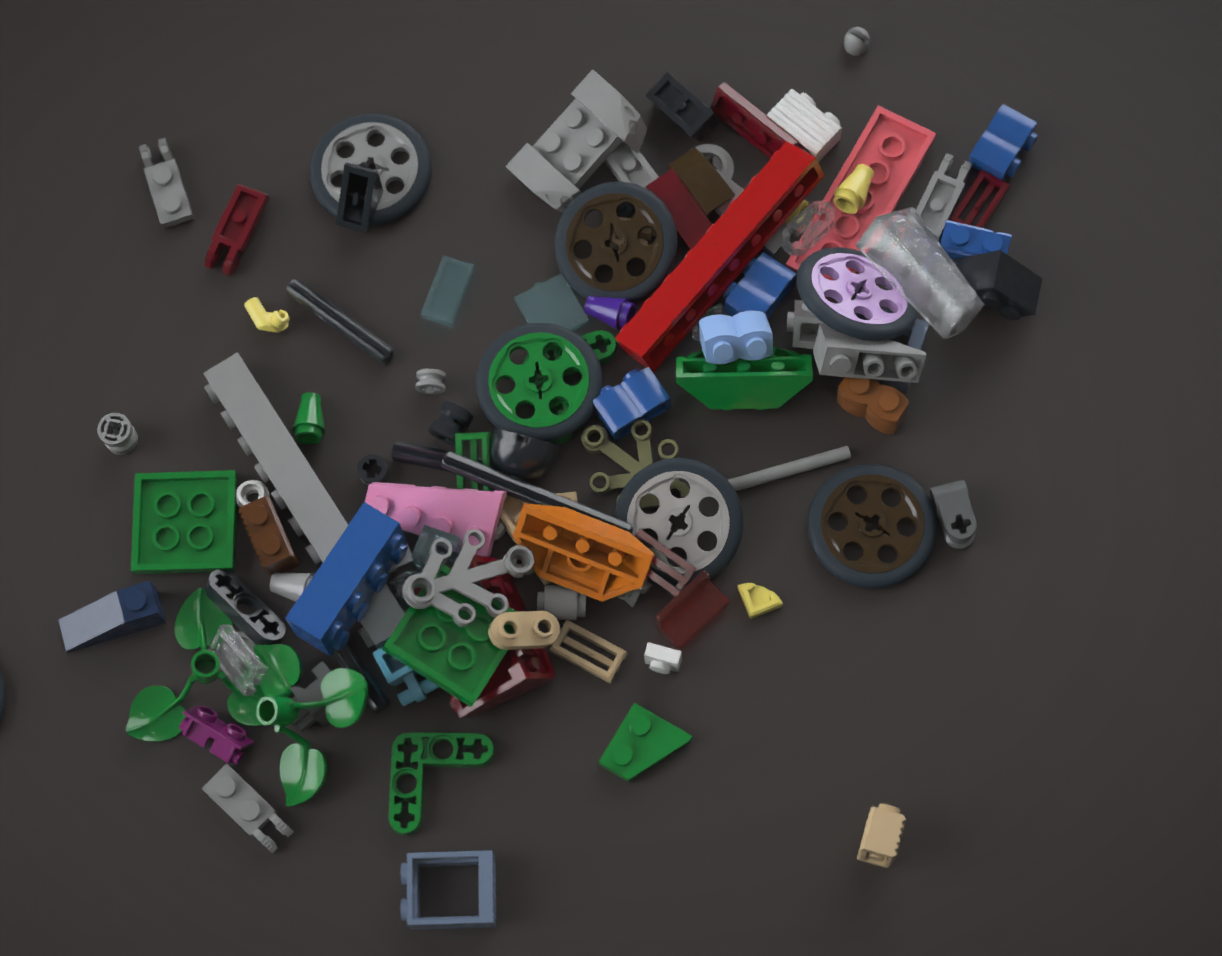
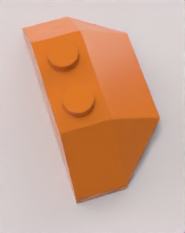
M524 503L513 534L517 544L527 547L533 553L534 564L532 568L538 577L601 602L642 588L654 557V553L630 532L567 507Z

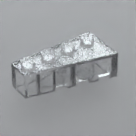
M914 207L876 216L855 245L944 339L963 333L984 306V303Z

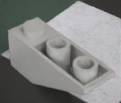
M820 324L813 348L819 374L827 376L918 383L926 358V352L896 341L862 340L840 333L826 324Z

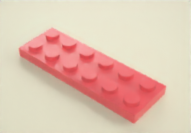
M878 105L786 262L785 267L797 275L801 262L812 253L825 248H851L870 254L932 146L936 133ZM858 164H865L874 171V176L870 183L864 207L855 214L845 213L834 204V191L855 170ZM847 268L852 273H859L853 268ZM821 274L824 278L828 280H834L831 276L827 274Z

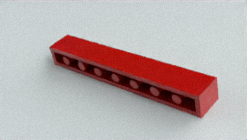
M786 141L772 155L765 167L758 175L751 179L749 185L737 199L730 203L728 209L717 222L709 227L703 238L694 248L688 251L682 262L672 273L667 275L662 285L643 303L641 309L622 327L615 340L628 356L645 368L649 367L653 373L658 369L823 179L825 174L816 157L789 141Z

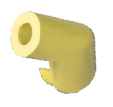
M257 297L249 299L244 304L259 330L279 333L287 329L290 318L286 311L280 309L279 313L277 311L273 313L266 312Z

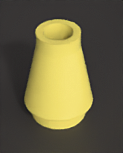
M858 164L855 170L834 191V204L838 209L848 214H855L864 207L870 183L874 176V171L869 166Z

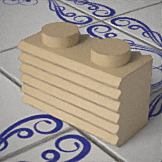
M879 804L878 808L871 807L857 856L858 860L885 868L893 865L906 821L904 815L899 814V808L887 804Z

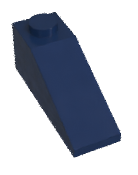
M150 581L117 590L59 619L67 653L167 623L159 591Z

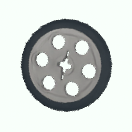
M362 114L338 123L323 136L315 148L310 162V181L313 192L319 203L335 217H337L341 188L334 187L331 184L332 179L339 174H343L346 162L368 168L372 163L375 164L384 191L371 226L389 223L407 214L418 204L426 192L431 178V158L428 147L421 135L409 124L395 117L383 114ZM373 134H381L385 137L384 143L378 147L370 146L367 141ZM350 145L355 151L351 157L341 158L337 155L340 147ZM400 151L408 153L410 157L406 163L398 165L392 161L395 153ZM392 181H400L404 184V188L398 194H391L386 190L388 184Z
M687 458L663 459L649 464L636 473L623 488L616 503L614 518L633 525V536L636 535L639 529L650 528L657 533L658 542L668 549L681 547L685 550L687 554L686 561L697 569L684 587L695 586L709 581L722 572L736 554L741 543L744 527L743 512L739 498L727 478L715 468L698 460ZM676 479H685L690 485V491L684 498H676L670 491L671 483ZM647 494H653L659 500V508L653 514H646L640 508V501ZM713 497L718 501L719 510L714 516L706 517L700 512L699 503L703 498ZM690 505L684 520L688 524L685 530L679 528L667 540L673 523L669 521L672 515L678 517ZM704 531H711L717 537V545L711 551H704L698 545L697 539ZM649 548L654 553V556L681 575H684L687 571L682 566L674 567L669 564L667 556L656 548ZM651 563L650 569L673 586L678 584L679 581Z

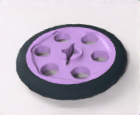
M825 248L809 255L801 262L797 271V288L807 308L820 321L840 333L862 340L883 341L903 335L914 325L917 317V299L913 289L895 268L871 254L851 248ZM847 268H853L860 274L852 273ZM821 274H827L831 276L834 280H828L824 278ZM876 284H882L886 286L889 290H883L879 288ZM860 287H863L861 293H860V294H859V293L857 294V292H858V290L860 289ZM856 293V298L854 300H851L853 295ZM825 297H831L835 299L838 303H832L828 301ZM880 307L889 308L893 313H887ZM854 313L862 314L868 320L860 319Z

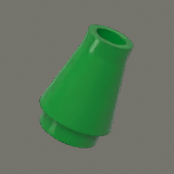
M308 392L301 395V403L292 427L295 440L299 443L306 445L317 444L321 442L322 436L326 433L321 408V396L317 393Z

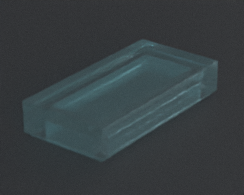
M443 255L421 311V317L453 327L473 276L474 265Z

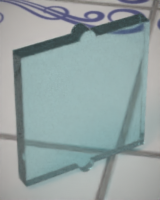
M562 274L543 283L536 282L535 287L514 297L528 324L551 323L573 331L589 323L586 314Z

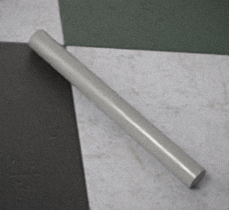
M844 446L728 479L735 491H739L851 459L849 447Z

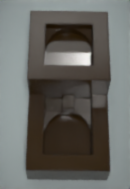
M695 147L668 165L669 169L673 168L707 216L735 196V193L722 176Z

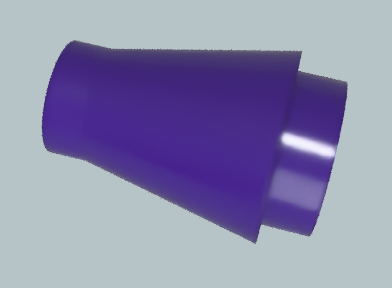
M590 295L586 300L584 313L617 330H621L636 314V305L630 303L628 298L596 297Z

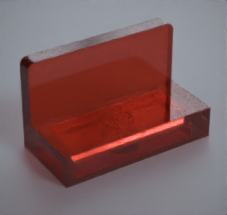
M703 570L655 616L656 627L681 650L729 604V599L710 582V574Z

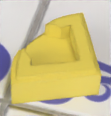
M754 583L738 585V591L750 619L781 608L783 605L778 595L772 590L770 591Z

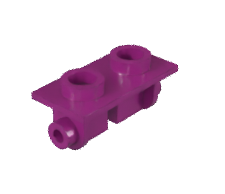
M197 705L182 713L187 716L179 726V729L183 731V736L203 748L206 747L210 738L214 739L215 741L209 752L228 764L233 762L238 765L245 754L241 749L254 743V740L246 736V731L243 728L217 718L218 714L209 707Z

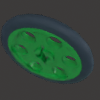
M531 323L516 327L502 334L489 346L480 361L476 374V392L480 407L487 419L496 428L549 442L564 438L577 431L589 420L596 409L593 400L600 395L603 374L598 357L592 347L579 334L566 327L551 323ZM558 346L563 351L559 359L551 361L544 357L543 353L547 347ZM516 350H524L529 354V358L524 364L517 365L510 360L511 354ZM537 365H539L540 375H542L543 381L548 380L547 382L543 383V388H541L542 399H540L539 397V391L536 388V385L534 383H530L535 382L536 380L535 376H537ZM568 371H577L582 375V380L577 385L569 386L563 381V377ZM502 379H511L515 383V388L511 393L502 394L496 389L498 382ZM556 400H564L569 405L566 413L562 415L553 414L549 407ZM522 404H530L535 408V413L529 419H521L516 415L517 408Z

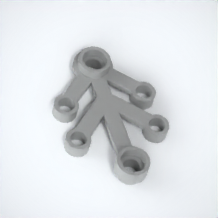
M471 529L466 532L462 539L463 547L449 575L435 579L441 563L446 561L452 553L451 543L446 539L439 538L430 547V557L422 573L414 574L405 581L402 595L406 603L413 608L425 609L432 605L453 616V621L458 626L467 627L476 616L473 606L467 603L458 604L441 593L454 590L485 606L490 616L497 617L507 610V598L499 593L493 594L473 583L507 573L517 577L524 576L534 564L533 553L527 547L515 546L509 550L505 559L468 569L475 553L485 543L484 534L480 530ZM475 536L479 540V545H471L468 542V537ZM438 545L445 547L447 554H438L435 547ZM512 559L521 560L523 567H514ZM420 587L424 589L426 595L424 597L416 596L414 588ZM491 601H499L502 604V609L495 610L491 606ZM458 611H467L470 615V619H461L458 615Z

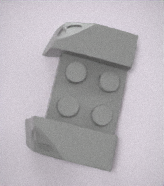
M593 69L571 93L575 100L533 146L526 143L506 165V168L532 192L562 213L577 196L582 194L579 190L580 187L622 141L638 154L647 131V127L636 109Z

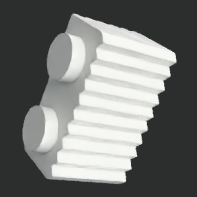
M790 89L784 98L768 112L767 116L798 140L797 147L816 157L819 162L841 139V124L832 113L826 112L824 114L817 109L814 100L806 93L798 94L795 90Z

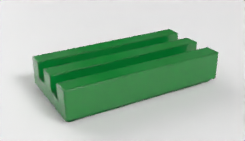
M491 432L455 433L456 454L465 457L464 440H470V460L478 462L477 440L482 439L483 465L492 468L490 456ZM456 474L457 489H465V478ZM471 480V489H479V483ZM483 485L484 491L493 492L492 488Z

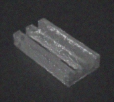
M230 624L220 625L209 650L218 656L220 668L244 696L254 695L256 689L253 685L260 683L261 678L259 674H264L267 667Z

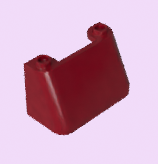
M474 555L468 569L495 562L499 559ZM509 573L474 583L493 594L499 593L504 595L508 600V606L515 611H527ZM417 587L414 589V594L417 596L422 588ZM545 648L508 650L473 706L470 707L451 695V707L460 718H471L554 678V669Z

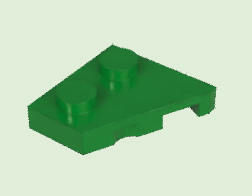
M634 703L598 763L622 779L631 782L643 774L646 769L659 764L668 755L682 746L685 747L690 744L693 738L690 734Z

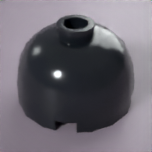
M495 428L490 443V456L493 465L499 471L522 481L526 479L538 480L546 476L552 469L559 446Z

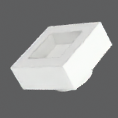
M648 642L644 654L645 664H649L651 670L662 674H669L670 670L679 672L682 651Z

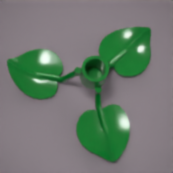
M202 587L193 592L184 602L177 615L174 628L175 637L182 648L185 650H196L201 647V651L197 652L191 660L192 675L188 677V682L177 699H175L171 689L161 685L146 687L138 693L131 705L129 720L126 726L127 734L135 739L145 742H163L171 740L182 733L179 726L187 716L182 714L186 709L180 704L185 700L196 681L202 684H210L217 679L221 680L233 691L227 700V708L232 718L244 726L255 727L263 725L257 718L256 708L258 702L266 696L262 691L256 669L242 671L238 676L237 685H235L226 677L224 672L220 671L218 656L214 652L207 650V647L218 648L227 642L232 633L233 623L207 597L205 589Z
M284 644L253 646L256 671L262 691L266 696L257 704V718L261 724L275 725V732H282L299 742L288 746L283 751L280 759V777L286 795V806H296L310 800L322 788L327 775V763L325 755L321 750L310 749V742L286 726L292 724L298 718L299 709L326 706V717L332 725L338 728H347L354 725L362 716L368 695L367 682L355 670L346 668L335 669L329 672L321 682V692L324 700L296 703L289 697L294 695L290 688L297 685L302 677V661L298 652L293 647Z

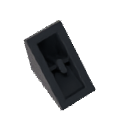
M347 162L344 164L336 225L363 233L369 231L384 191L378 171Z

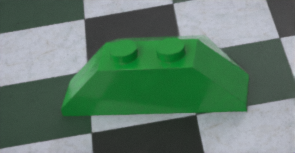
M773 347V354L760 360H744L739 358L726 364L706 362L703 350L688 356L676 357V383L709 409L728 411L733 409L765 410L779 408L813 381L811 355L805 353L800 355L795 351L779 347Z

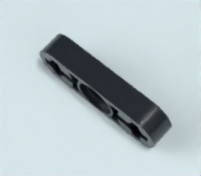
M226 569L213 571L205 586L207 597L256 645L281 644L286 632L283 621L233 572ZM246 604L253 609L254 613L250 615L243 614L237 609V605Z

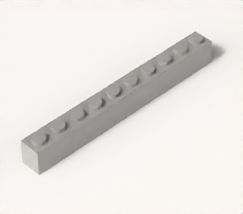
M237 352L203 373L209 383L204 386V389L214 404L218 401L222 403L225 410L220 413L230 430L237 427L242 437L237 439L247 457L254 454L259 463L254 468L264 483L269 480L272 482L276 490L271 495L280 509L283 510L287 507L293 517L288 522L297 536L300 537L305 534L310 542V545L305 548L314 563L318 564L321 561L323 563L348 524ZM387 585L379 593L374 592L368 601L369 609L360 621L363 627L358 632L368 648L375 645L377 650L382 648L405 614Z

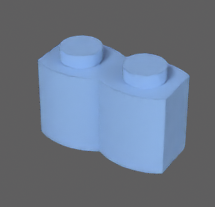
M745 311L733 317L728 315H711L699 320L700 344L705 360L708 363L726 364L739 358L744 360H760L773 354V333L764 312Z

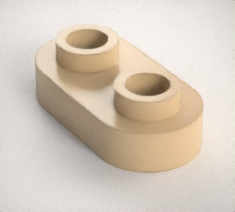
M546 611L505 612L499 614L491 622L488 634L491 642L503 650L540 649L550 646L558 638L560 625L556 617ZM538 623H544L548 628V633H542L538 629ZM504 625H511L514 629V634H507L504 631Z

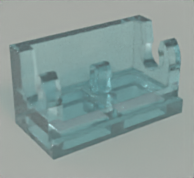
M424 525L411 556L418 573H422L430 557V547L439 538L448 540L452 545L451 555L442 563L447 561L455 563L463 547L460 537ZM441 545L435 547L438 554H447L445 547Z

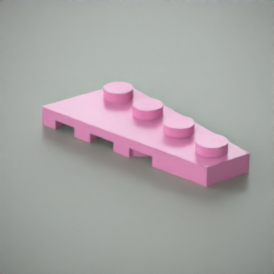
M373 482L368 486L365 503L399 522L404 531L434 541L443 538L448 540L452 547L462 549V539L467 531L471 529L480 530L484 534L485 543L475 554L488 557L492 552L507 491L495 490L491 492L468 488L462 490L447 489L446 487L439 486L418 487L410 484ZM475 536L468 537V542L471 545H479V540Z

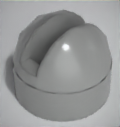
M854 27L846 33L844 48L849 54L859 56L866 53L869 49L870 37L864 28Z

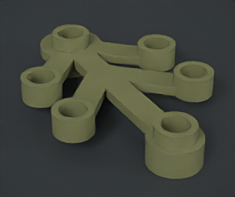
M637 420L631 428L632 435L637 441L639 462L609 440L607 431L602 426L591 425L583 431L581 440L587 452L591 454L603 453L629 472L607 476L602 472L593 474L590 478V486L594 493L603 495L609 490L624 488L636 473L653 463L650 444L652 428L648 421ZM638 427H647V434L644 436L637 435L636 430ZM592 433H599L601 438L598 442L592 443L589 441V436ZM671 439L663 440L658 446L659 456L662 460L677 458L679 455L677 443ZM665 446H673L675 448L674 453L669 456L664 455L662 450ZM597 479H605V487L598 489L594 486ZM679 479L674 480L670 486V491L679 492L681 498L686 497L690 491L689 487L679 481ZM653 494L643 496L640 501L641 509L659 507V500Z

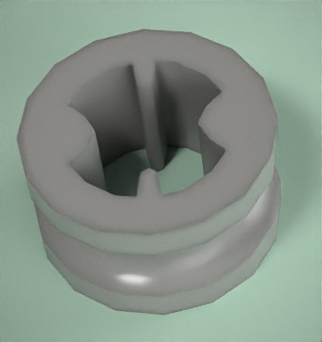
M421 369L416 372V378L420 380L415 385V389L418 392L433 395L445 392L446 387L442 383L446 380L445 372L438 369Z

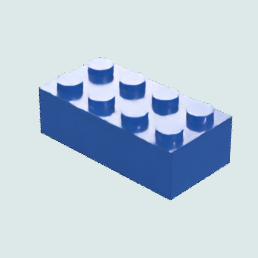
M365 502L362 504L285 618L299 638L332 657L336 650L340 651L346 645L350 637L348 631L355 621L360 622L369 609L368 601L374 592L379 593L384 588L389 578L387 573L393 564H399L408 550L406 545L408 542L399 522Z

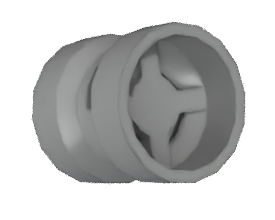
M110 413L100 420L97 429L99 438L112 453L124 455L130 453L135 448L138 442V435L125 415Z

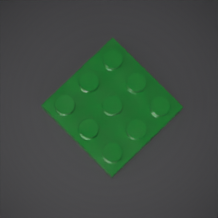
M236 470L135 473L131 572L133 574L213 572L217 569H226L234 572L237 524L236 491L238 489V474Z
M441 563L435 579L449 575L451 569ZM424 589L420 590L417 595L418 597L426 595ZM449 590L441 594L458 604H470L475 609V619L469 626H458L453 621V616L432 605L425 609H416L410 606L382 650L472 707L508 650L496 647L489 638V626L496 617L490 616L485 606L454 590ZM491 601V606L495 610L502 609V604L499 601ZM508 606V608H507V610H506L505 612H517V611H515L514 609H512L511 607ZM458 611V615L461 619H470V615L467 611ZM505 624L504 631L510 635L514 634L513 627Z

